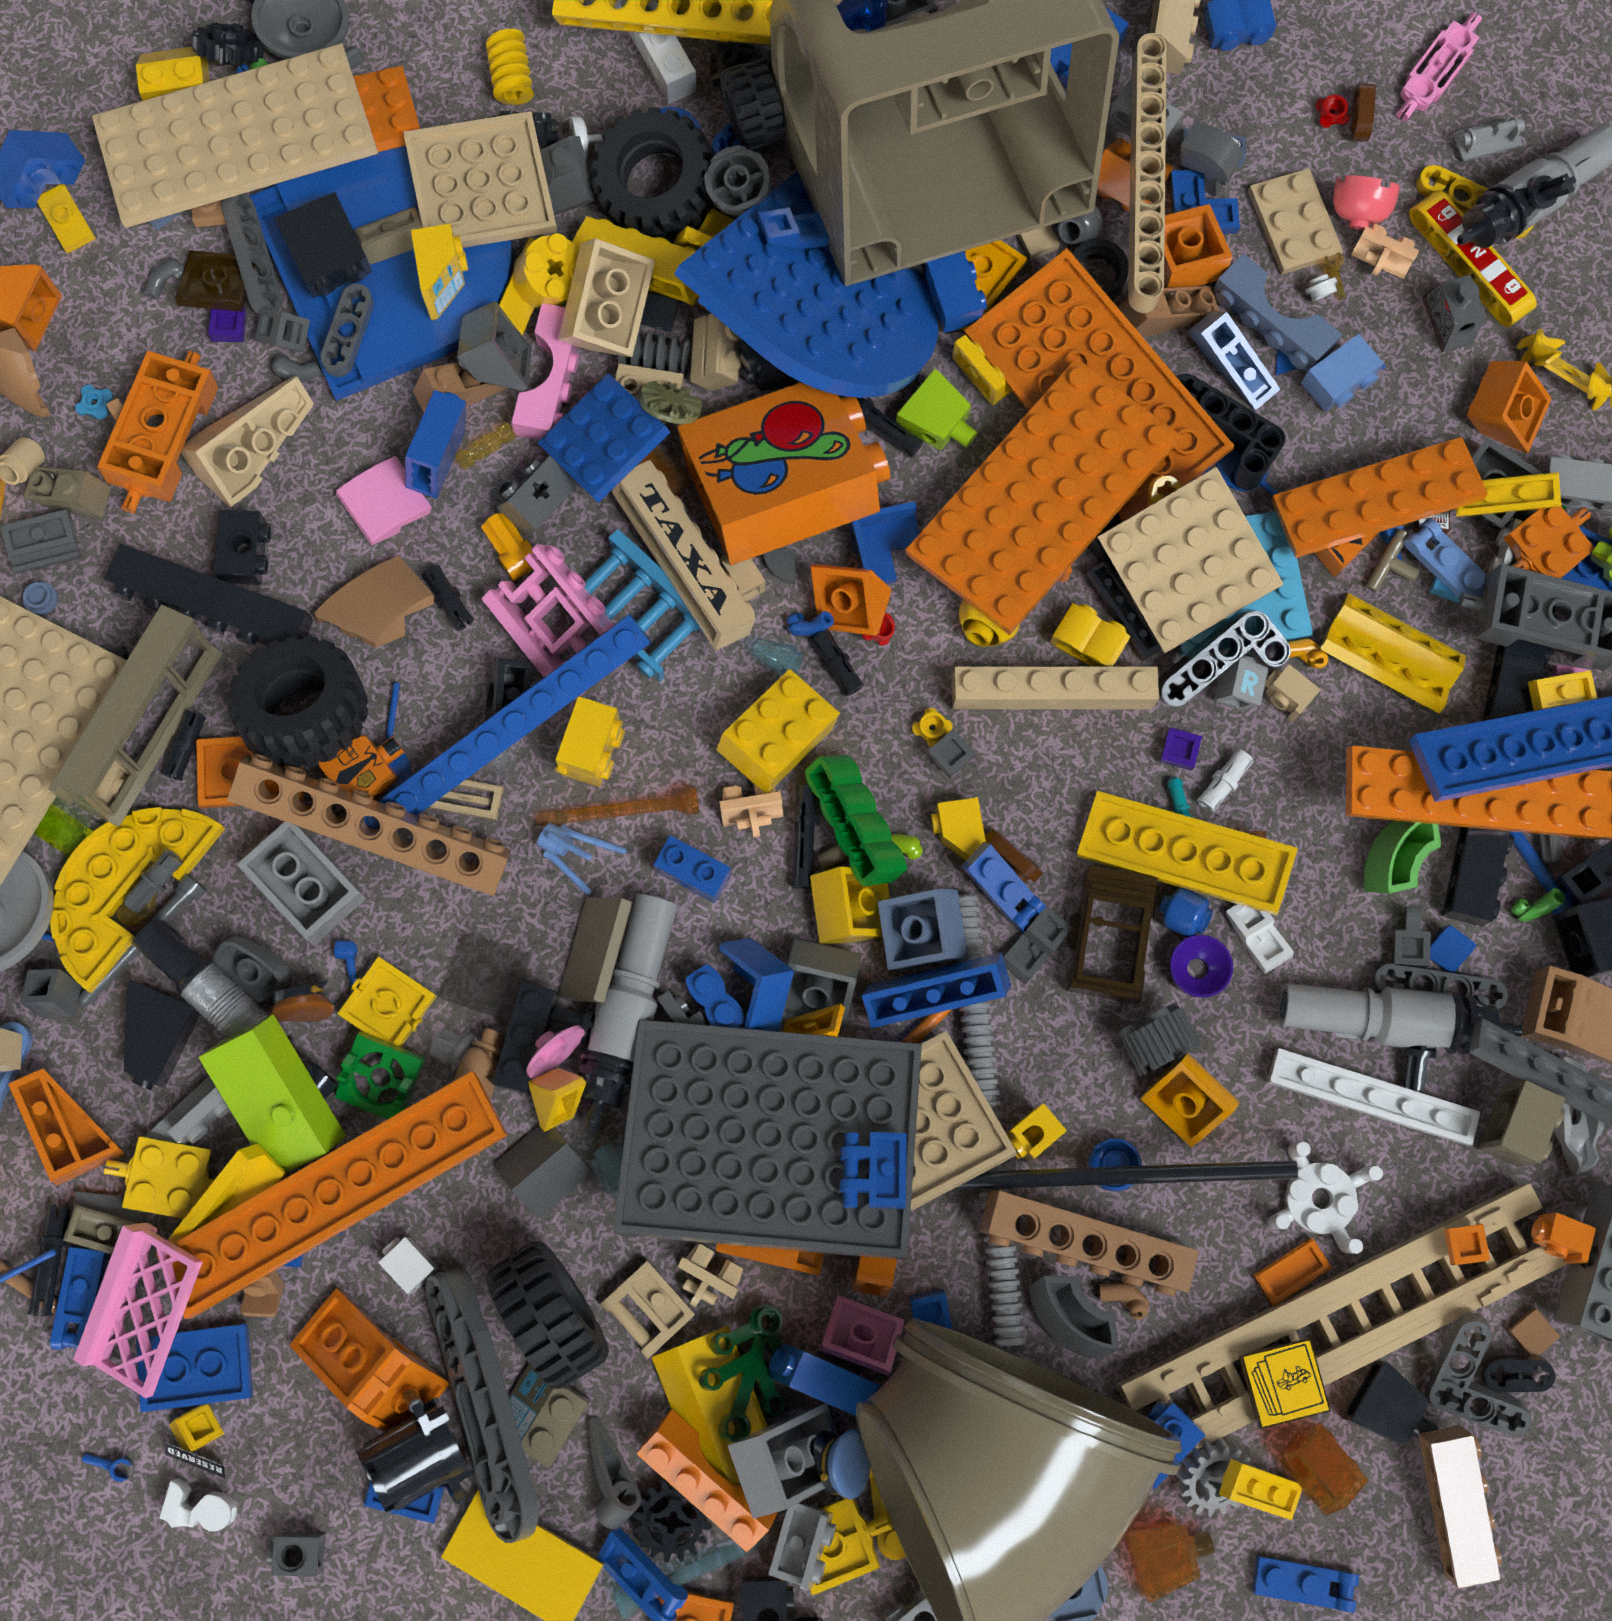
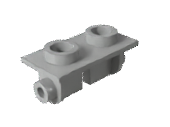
M1511 117L1453 132L1462 161L1522 147L1523 144L1519 134L1525 130V122L1522 118Z

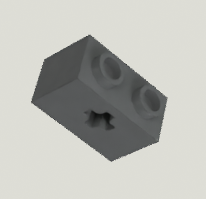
M551 456L541 461H538L536 458L532 460L522 471L525 477L519 483L513 481L501 493L504 499L497 508L524 536L537 530L578 485Z

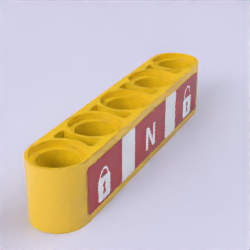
M1440 190L1434 191L1409 210V218L1412 224L1459 277L1467 275L1472 277L1473 282L1479 287L1481 303L1504 327L1512 326L1536 308L1537 301L1534 294L1492 246L1480 248L1471 242L1460 245L1457 242V237L1464 231L1462 227L1464 214L1444 192Z

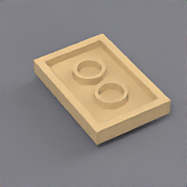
M1310 168L1250 185L1248 190L1249 196L1281 275L1341 257L1343 249Z

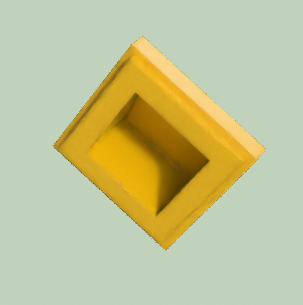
M202 1404L169 1424L181 1449L190 1453L197 1451L224 1434L209 1404Z

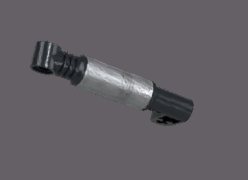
M153 919L132 940L131 944L177 985V992L181 994V997H184L186 1002L192 1004L194 1009H197L204 1018H208V1021H211V1024H214V1027H217L220 1033L226 1035V1038L269 1016L264 1009H261V1006L253 1002L251 997L245 995V992H242V989H239L235 982L227 978V975L222 973V970L214 966V963H211L209 960L200 959L187 946V940L163 919ZM282 1028L292 1046L296 1049V1046L293 1044V1037L287 1033V1030ZM299 1050L296 1053L323 1098L326 1099L339 1085L315 1062L309 1065L307 1063L309 1058L307 1056L302 1058L303 1052Z

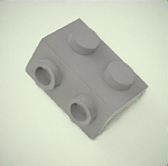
M801 1502L789 1507L786 1511L768 1575L800 1585V1589L805 1591L813 1588L814 1583L820 1584L826 1562L821 1561L824 1546L830 1547L836 1530V1524L831 1523L834 1513Z

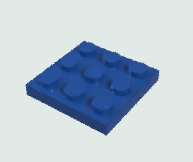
M607 373L537 443L599 503L670 431L659 419L647 413L641 407L639 401Z

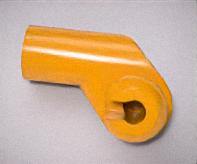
M1311 639L1288 641L1291 650L1289 658L1298 657L1307 665L1316 669L1324 668L1327 665L1329 659L1327 653L1320 650L1321 647Z

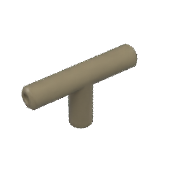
M1403 529L1396 530L1366 584L1368 589L1375 592L1378 591L1390 569L1411 581L1417 578L1419 569L1397 558L1404 545V540L1409 536L1407 531Z

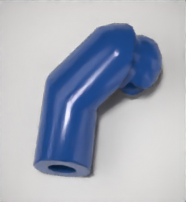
M824 611L812 620L804 621L802 613H797V615L793 613L786 619L789 626L787 630L793 636L815 637L820 632L830 628L834 624V618L829 612Z

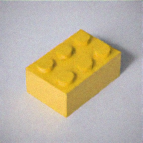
M789 669L722 733L717 751L766 794L830 733L840 712Z

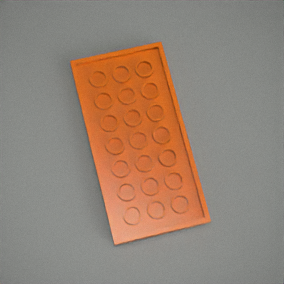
M1068 248L964 331L971 342L975 341L981 346L985 353V359L992 367L997 366L1002 371L1006 379V385L1028 411L1077 358L1181 435L1178 444L1118 511L1122 522L1146 508L1149 484L1157 476H1172L1183 487L1199 477L1234 449V444ZM1167 481L1164 482V486L1157 489V493L1162 494L1163 498L1173 491L1171 487L1167 486Z
M1076 358L906 548V555L1008 635H1011L1178 444L1181 435Z

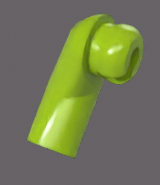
M891 835L892 841L898 845L902 853L910 860H915L922 855L923 848L920 845V840L914 835Z

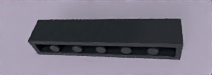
M119 544L103 579L113 589L111 593L127 601H131L132 597L143 600L142 604L154 611H157L160 605H164L188 617L206 623L205 627L215 633L224 635L225 631L237 634L236 639L251 646H255L256 642H259L269 647L268 643L277 640L280 643L286 641V637L292 636L304 639V636L308 635L314 622L306 610L123 544Z

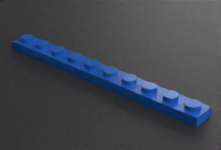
M628 614L377 801L383 804L387 802L400 804L407 809L406 812L417 816L649 645L651 640L633 616ZM373 816L364 817L365 824L369 828H380L377 818Z

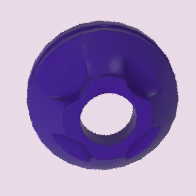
M1194 935L1184 939L1173 950L1169 963L1170 976L1177 988L1183 993L1197 998L1211 997L1220 993L1229 984L1233 974L1232 957L1225 945L1219 940L1207 935ZM1199 959L1206 964L1207 973L1204 978L1195 979L1190 976L1187 967L1191 960Z

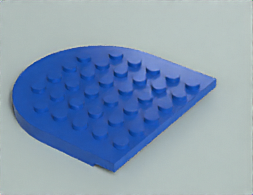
M406 146L381 151L376 155L280 182L276 186L249 196L255 205L266 244L299 317L310 320L307 337L336 401L458 350L462 317L493 301L499 304L512 275L514 257L512 240L463 248L469 271H463L465 285L441 316L436 320H431L421 293L414 249L370 265L372 273L366 275L359 282H349L336 288L329 295H319L312 298L274 217L333 192H336L354 232L356 228L412 207L416 208L420 216ZM351 284H362L369 289L374 300V308L352 370L345 376L334 377L325 370L321 362V352L344 289ZM359 296L357 300H351L354 305L353 315H355L356 317L357 314L355 312V309L357 307V304L359 302H364L362 296ZM346 323L339 329V335L342 337H350L356 332V326L351 323ZM339 344L340 351L338 357L330 359L333 365H336L338 361H344L341 355L342 346Z
M798 171L773 189L763 202L753 205L679 264L674 275L700 296L698 302L762 357L787 375L825 392L857 398L878 397L896 392L906 387L917 377L930 359L936 346L938 336L936 309L931 294L918 271L902 269L845 287L829 246L789 248L767 242L757 217L758 212L790 207L793 216L814 213Z

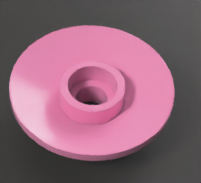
M573 1026L556 1034L552 1031L543 1034L535 1043L538 1049L526 1069L527 1075L534 1079L560 1065L581 1043V1038L585 1034L584 1029L581 1026Z

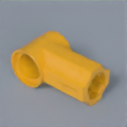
M496 513L489 517L481 528L498 553V559L511 580L515 582L534 570L525 559L528 554L533 553V547L527 539L523 540L517 528L503 513Z

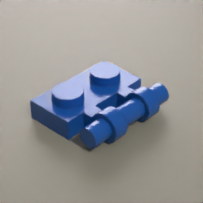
M849 1132L844 1134V1147L840 1148V1160L844 1161L843 1179L840 1180L839 1192L843 1193V1207H858V1194L869 1193L868 1208H906L907 1133L870 1132L869 1146H859L858 1133ZM858 1161H869V1179H858Z

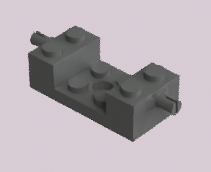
M1501 564L1485 577L1481 597L1462 592L1459 597L1458 606L1477 610L1478 625L1475 639L1507 647L1520 639L1572 652V663L1602 671L1612 666L1611 591ZM1553 606L1563 609L1566 614L1565 621H1559L1553 616Z

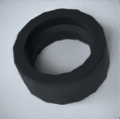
M1090 239L1082 242L1073 250L1072 254L1079 263L1090 257H1099L1107 260L1116 271L1114 281L1110 285L1101 287L1113 301L1122 292L1129 274V261L1125 252L1116 243L1106 239Z

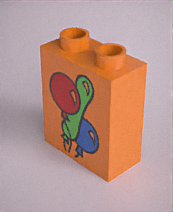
M801 382L699 418L693 423L677 426L687 470L730 566L880 512L877 484L890 480V469L879 442L875 441L863 445L858 435L866 431V424L856 397H839V395L816 389Z

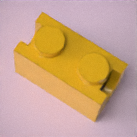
M1043 1103L1030 1111L1011 1127L1006 1134L1017 1152L1014 1158L1017 1160L1023 1158L1027 1162L1035 1159L1067 1130Z

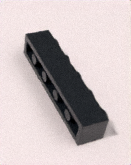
M1105 560L1088 570L1087 580L1113 619L1126 628V633L1131 636L1129 642L1142 662L1161 650L1159 642L1107 561Z

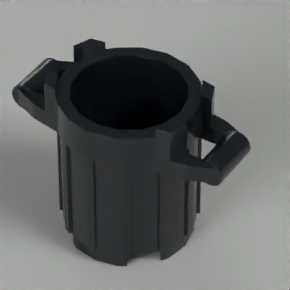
M408 1389L403 1394V1400L414 1416L364 1443V1447L356 1451L386 1514L394 1509L398 1511L444 1484H446V1490L453 1502L461 1504L466 1500L467 1494L460 1482L475 1474L473 1468L468 1470V1461L462 1450H459L446 1424L450 1419L444 1407L437 1408L436 1406L439 1403L438 1398L435 1397L423 1404L418 1393L414 1389Z

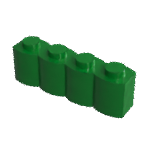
M849 755L818 757L805 770L806 779L812 792L820 798L823 815L828 823L834 827L835 836L840 848L849 856L850 866L855 878L863 886L892 883L907 870L905 857L898 845L892 841L890 828L886 820L877 812L875 799L871 791L862 783L861 773L856 762Z

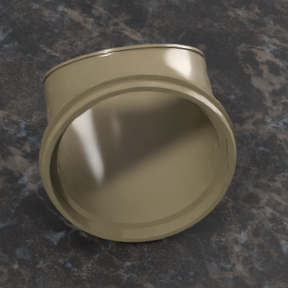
M912 1318L904 1325L905 1335H896L892 1344L893 1348L904 1356L897 1370L877 1392L865 1400V1402L862 1401L856 1405L857 1422L864 1449L903 1551L937 1621H1044L1091 1578L1116 1548L1143 1507L1159 1473L1177 1475L1181 1463L1175 1456L1177 1453L1182 1452L1181 1439L1142 1414L1047 1368L950 1328Z

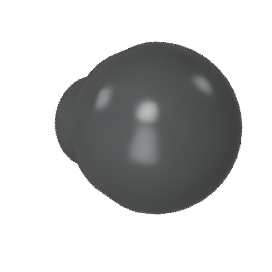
M1095 205L1094 212L1058 222L1060 238L1065 243L1077 246L1090 239H1096L1101 233L1103 226L1102 214Z

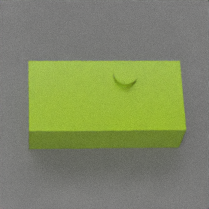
M274 1014L219 1041L198 1057L250 1144L258 1143L286 1173L327 1154L346 1136Z

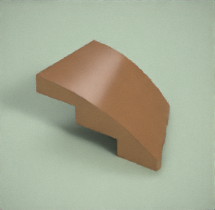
M15 327L0 332V393L29 413L40 418L50 416L48 407L37 391L41 386L29 351Z
M398 555L367 570L336 591L314 612V619L319 623L325 620L340 628L341 633L359 638L363 643L377 648L405 636L404 616L433 605L434 597L433 593Z

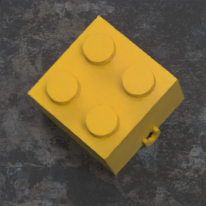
M578 696L555 759L558 767L556 766L554 770L561 773L562 776L597 787L601 786L603 779L608 780L614 766V761L611 760L614 747L620 748L625 734V729H622L623 721L620 720L618 709Z

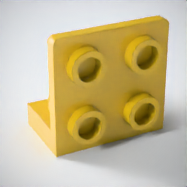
M966 335L955 341L952 359L992 406L1012 392L1006 385V379L1002 371L997 366L992 367L985 359L983 349L977 342H971Z

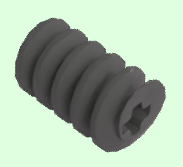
M648 330L643 338H640L638 331L633 357L618 355V363L627 365L631 361L632 366L638 367L643 363L644 368L654 369L656 365L657 370L667 371L669 369V372L680 373L681 371V374H684L689 356L690 340L686 339L683 345L678 347L676 336L672 337L669 344H665L664 333H660L657 340L653 341L651 330Z

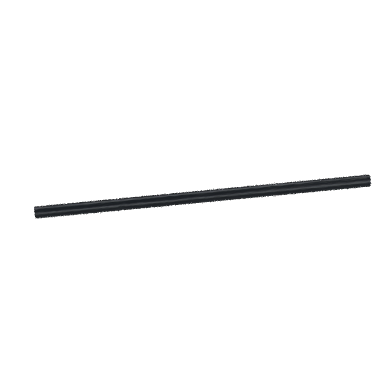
M1293 1160L986 1171L952 1190L1298 1179L1297 1161Z

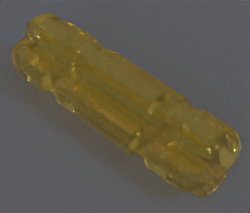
M504 422L496 427V432L490 431L470 443V448L466 449L464 447L457 451L455 458L460 467L464 470L475 464L474 461L476 459L481 461L502 448V443L507 445L515 440L516 434L511 425Z

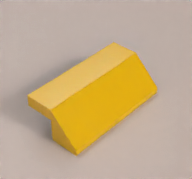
M1349 592L1325 634L1320 650L1439 714L1447 704L1449 690L1464 670L1466 655Z
M725 1326L652 1357L671 1409L699 1433L700 1447L707 1462L722 1477L738 1484L740 1480L728 1449V1445L732 1443L725 1442L721 1438L718 1425L720 1419L730 1412L741 1373L723 1382L722 1387L718 1390L706 1391L699 1384V1375L704 1369L718 1368L740 1356L736 1345L734 1350L728 1355L719 1356L712 1352L710 1348L711 1338L717 1333L731 1332L729 1326ZM721 1338L719 1340V1347L721 1350H724L726 1348V1341L724 1338ZM712 1373L708 1375L709 1385L712 1386L715 1383V1376ZM752 1390L745 1413L751 1423L750 1434L767 1427L754 1390ZM730 1421L728 1424L729 1434H733L735 1426L734 1423Z

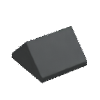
M540 1125L493 1164L511 1191L538 1219L593 1173L556 1127L543 1132Z

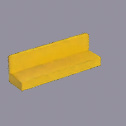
M258 1143L239 1149L167 1241L173 1244L279 1183L286 1175L285 1170Z

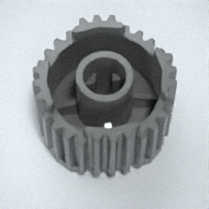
M1177 1002L1119 1031L1120 1040L1140 1076L1157 1069L1202 1044L1182 1006L1179 1007Z

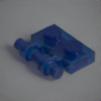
M842 0L836 5L844 24L851 31L858 29L873 31L882 28L886 24L887 13L885 9L888 7V0Z

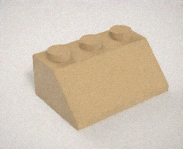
M1154 0L1149 33L1160 35L1166 42L1167 73L1181 75L1184 64H1190L1194 44L1189 43L1190 35H1195L1198 23V16H1194L1193 12L1194 8H1199L1201 0Z
M596 238L581 243L558 340L591 351L633 357L655 260Z

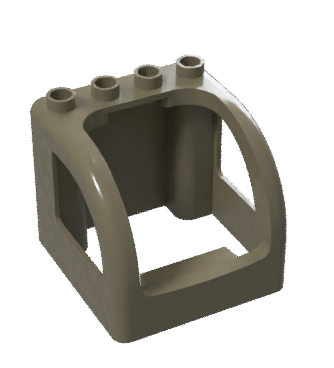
M772 0L770 9L772 73L785 115L786 134L784 140L814 212H819L829 235L828 246L845 287L1094 212L1119 44V33L1102 0H962L945 10L932 14L924 11L916 12L907 16L901 23L873 31L865 29L851 31L848 29L833 0ZM1072 43L1067 92L1065 94L1050 62L1051 49Z

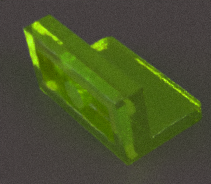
M50 804L47 808L48 811L33 834L70 857L77 846L87 836L90 837L94 831L53 804Z

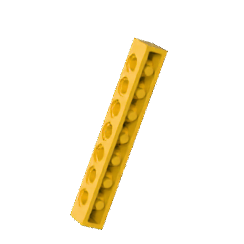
M585 0L553 1L552 16L560 25L771 45L770 9L772 0H657L659 1L658 6L651 12L646 11V6L654 0H627L625 6L620 9H615V4L618 0H595L589 6H584ZM690 4V8L685 14H677V9L680 5ZM715 6L722 7L718 16L708 17L710 9ZM744 10H754L751 18L745 21L739 20L740 14Z

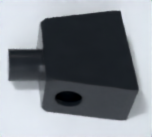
M1381 1360L1374 1361L1342 1419L1401 1445H1406L1411 1435L1419 1439V1433L1438 1429L1436 1424L1423 1416L1430 1401L1386 1361Z

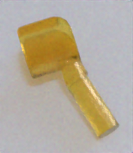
M1336 253L1335 265L1331 264L1328 261V257L1325 256L1322 272L1324 275L1328 274V277L1331 279L1336 277V293L1339 301L1347 298L1340 275L1344 257L1342 254Z

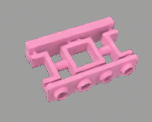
M536 544L532 548L533 553L525 557L526 561L534 569V572L518 588L512 581H501L498 584L499 588L497 590H489L481 599L540 674L545 677L563 663L557 654H562L569 646L576 653L586 646L580 635L590 625L601 635L616 623L612 622L605 614L606 608L602 602L596 597L591 596L584 588L586 584L582 577L576 572L571 571L563 562L565 557L559 549L552 545ZM551 574L561 587H555L547 595L539 585ZM530 595L537 606L526 616L517 603H522ZM558 602L562 604L575 621L559 639L542 620Z

